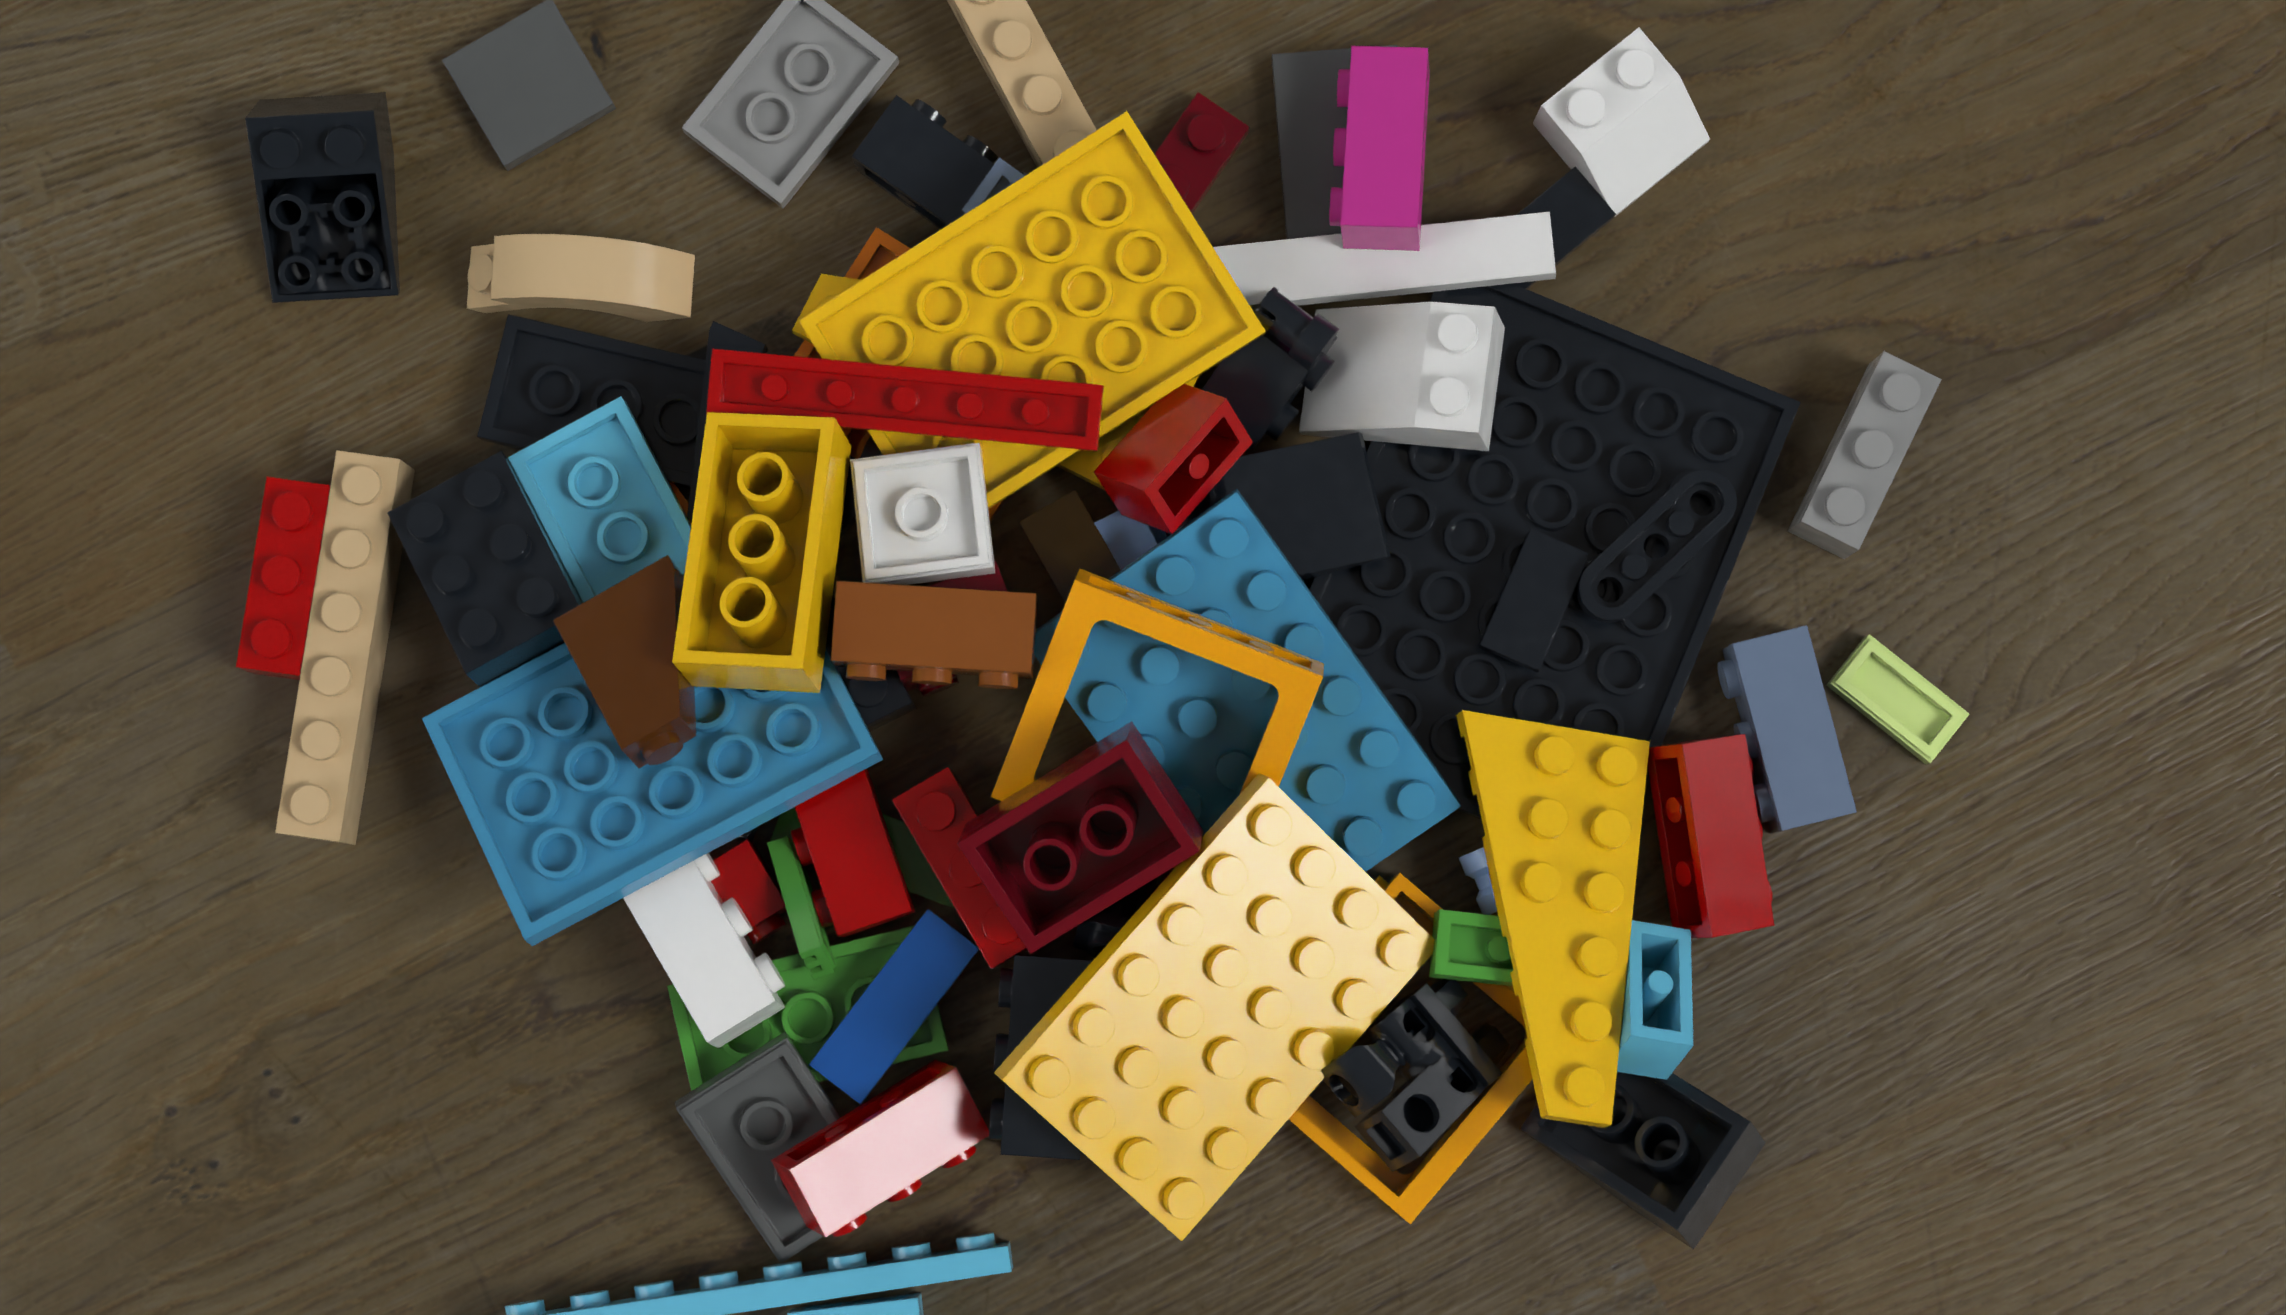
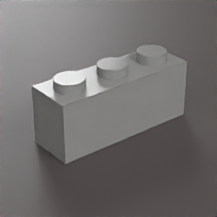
M1885 351L1869 363L1788 528V532L1842 559L1857 552L1942 379Z

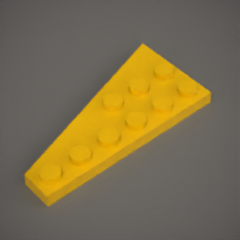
M1462 710L1456 717L1460 736L1465 738L1471 770L1468 774L1473 796L1477 795L1485 836L1482 837L1502 936L1507 938L1513 971L1510 974L1515 997L1519 996L1527 1038L1524 1041L1540 1117L1601 1128L1611 1126L1650 741Z

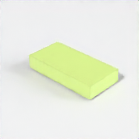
M1870 634L1862 639L1826 685L1926 765L1935 759L1969 716L1966 710Z

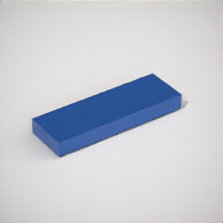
M927 909L809 1065L859 1104H862L979 951L978 946Z

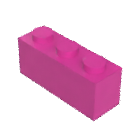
M1351 46L1350 69L1338 70L1337 107H1348L1346 128H1335L1333 164L1334 166L1344 167L1343 188L1331 187L1329 221L1330 226L1341 227L1343 249L1420 251L1430 79L1428 48Z

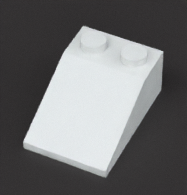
M1418 302L1316 309L1315 316L1320 314L1338 327L1339 331L1336 335L1338 337L1326 354L1335 361L1312 392L1305 387L1299 428L1301 435L1333 438L1360 432L1366 441L1489 451L1505 327L1495 307L1442 302Z

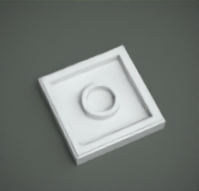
M980 443L850 460L863 583L911 585L995 573Z

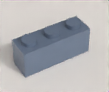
M1807 625L1733 643L1724 648L1722 651L1725 660L1717 664L1718 676L1725 697L1727 699L1735 697L1741 722L1734 724V735L1746 734L1748 753L1752 759L1757 784L1753 785L1757 813L1761 823L1768 821L1770 833L1773 834L1856 813L1854 799Z

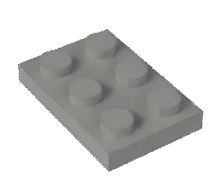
M783 0L682 126V129L692 140L784 209L898 66L899 59L898 56L826 1Z

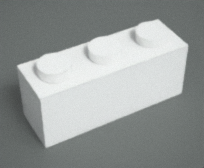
M709 853L623 899L706 1042L720 1048L784 1009L785 1006L777 991L786 985L769 956L763 953L756 958L744 936L753 931L733 897L725 902L720 898L711 883L713 879L720 876V872Z

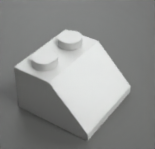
M1639 27L1543 103L1533 122V125L1571 170L1576 167L1616 213L1615 217L1710 140L1680 75Z

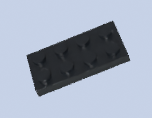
M508 314L477 437L482 441L522 450L622 396L627 402L668 482L690 489L706 360Z

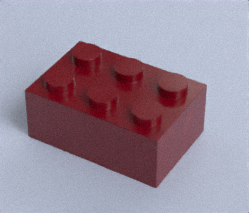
M1131 721L967 822L957 845L1031 954L1198 853L1204 830Z

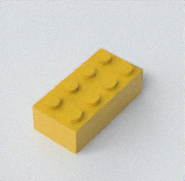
M707 412L672 663L691 686L820 693L852 447L836 418Z

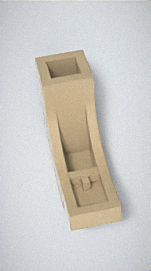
M565 234L494 236V244L471 247L470 266L468 269L467 309L482 313H493L529 308H571L605 312L644 322L691 318L695 255L652 244L594 236Z

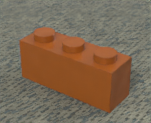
M836 581L831 661L836 667H846V678L855 680L885 681L886 670L912 671V682L920 684L951 685L952 674L979 676V687L1018 689V678L1033 679L1038 606L1036 593Z

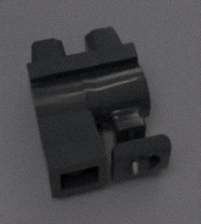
M1442 979L1430 987L1426 983L1397 1002L1386 1014L1365 1031L1372 1039L1370 1045H1360L1349 1049L1321 1070L1325 1077L1323 1079L1324 1082L1355 1118L1377 1105L1390 1094L1394 1086L1396 1070L1405 1078L1407 1082L1402 1084L1379 1107L1372 1110L1355 1126L1392 1172L1419 1158L1477 1099L1483 1090L1502 1074L1497 1065L1510 1048V1044L1496 1027L1488 1023L1481 1025L1471 1034L1461 1025L1455 1016L1469 1004L1468 994L1456 980ZM1338 1076L1343 1077L1353 1086L1358 1097H1355L1346 1089Z

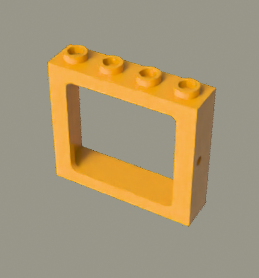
M1079 569L991 797L1003 801L1037 780V767L1093 625L1101 620L1113 622L1272 684L1277 689L1279 696L1240 794L1258 773L1269 777L1279 787L1323 679L1324 663L1086 570Z
M1401 873L1396 874L1389 883L1379 875L1374 881L1432 937L1434 913L1442 908ZM1472 982L1523 1026L1525 1030L1524 1039H1526L1527 1033L1519 996L1515 997L1513 986ZM1523 1040L1499 1069L1502 1074L1483 1090L1416 1169L1409 1174H1401L1397 1170L1392 1172L1376 1152L1311 1096L1306 1098L1288 1120L1401 1218L1411 1224L1532 1081L1525 1041Z

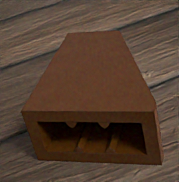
M669 555L553 620L621 750L639 769L647 764L658 765L672 759L682 750L683 743L696 737L694 686H691L672 663L684 575Z

